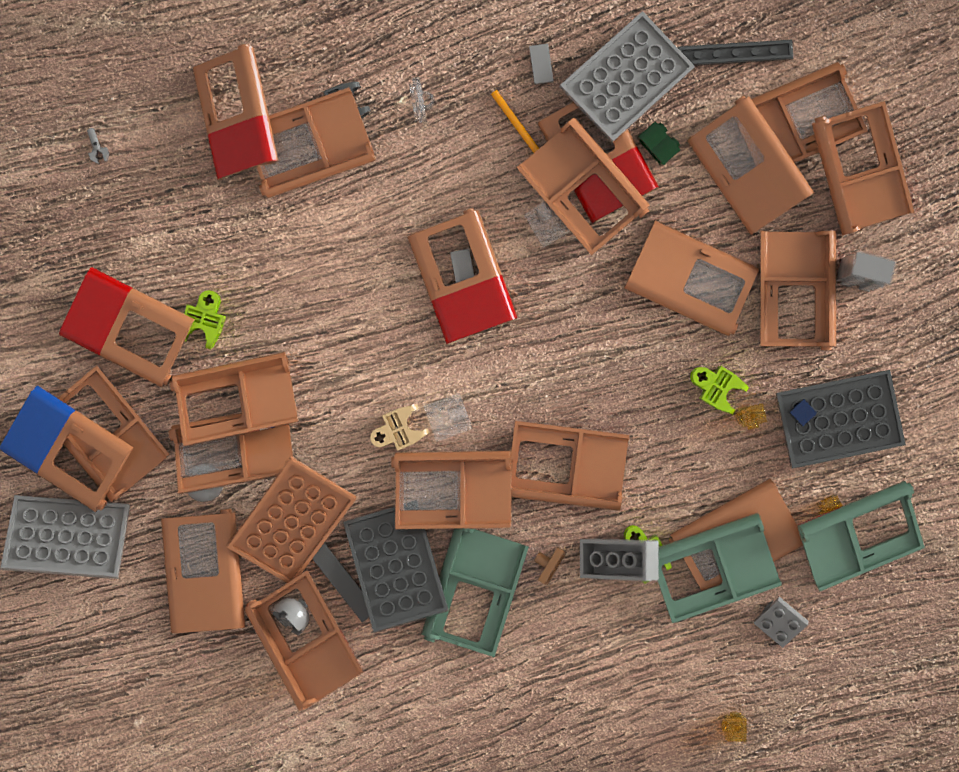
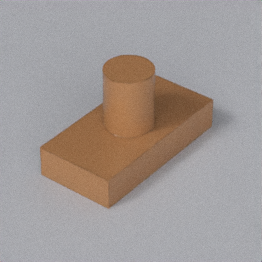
M557 547L551 558L541 552L537 554L534 562L545 568L538 581L545 585L549 584L565 557L566 551Z

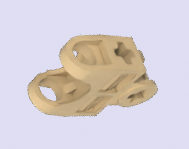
M418 405L398 408L382 415L386 425L373 430L370 436L372 444L376 447H384L394 442L398 451L416 443L429 434L428 428L422 431H414L407 425L408 417L412 414L411 412L419 409ZM391 415L393 416V418H394V420H395V422H396V425H397V427H398L397 429H396V426H395V424H394V422H393V420H392ZM398 431H400V434L404 440L405 445H403V442L399 436ZM378 432L386 436L383 439V443L375 440Z

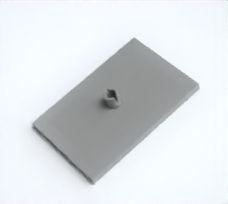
M642 11L559 87L611 142H614L692 71L695 66Z
M15 495L0 568L1 570L118 579L130 505L107 502L102 511L94 512L77 500Z

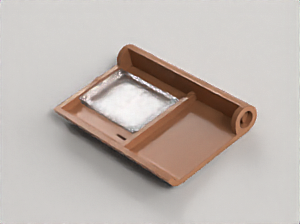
M242 413L189 422L190 428L241 418ZM180 424L172 425L168 431L170 441H174L178 494L276 477L289 458L293 457L289 424L185 447L183 446Z
M511 451L395 453V456L391 457V467L395 468L396 471L395 529L511 528Z

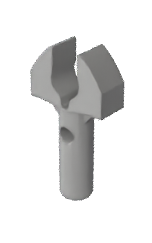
M89 128L87 133L93 147L92 152L88 153L90 159L100 164L97 158L99 151L103 154L104 161L107 162L110 155L108 148L100 146L94 128Z

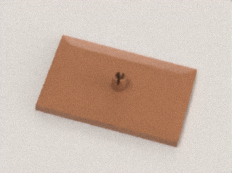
M290 457L230 540L227 548L288 583L304 571L355 502L356 496L293 457Z

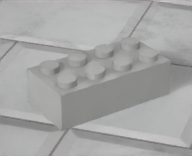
M857 251L841 258L836 281H840L842 286H859L861 291H874L875 289L890 285L896 261Z
M580 539V578L632 581L659 580L658 540Z

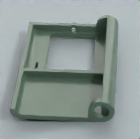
M758 513L658 547L659 580L657 581L672 623L782 586L763 532L764 526ZM711 549L722 578V583L673 600L662 572V566Z
M454 528L439 575L448 610L450 609L457 584L460 581L490 590L494 593L480 641L474 642L446 633L444 625L449 611L426 618L421 633L424 635V639L430 642H435V639L495 657L529 547L473 528Z

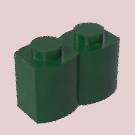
M655 121L637 139L658 164L663 166L680 151V143L674 137L670 138L667 135V129L661 122L658 124Z

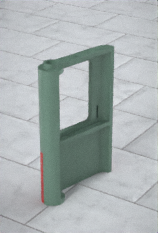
M902 481L797 525L813 579L819 591H823L925 548L911 502L914 489L910 483ZM900 500L908 531L861 550L853 526V519Z

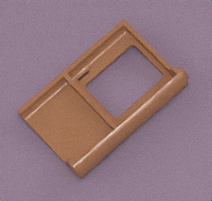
M286 352L174 375L172 380H169L171 391L176 393L184 447L298 422ZM234 385L238 386L242 410L241 418L190 428L186 402L188 395Z

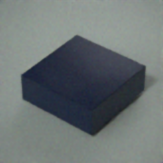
M802 399L789 411L801 426H804L817 414L805 399Z

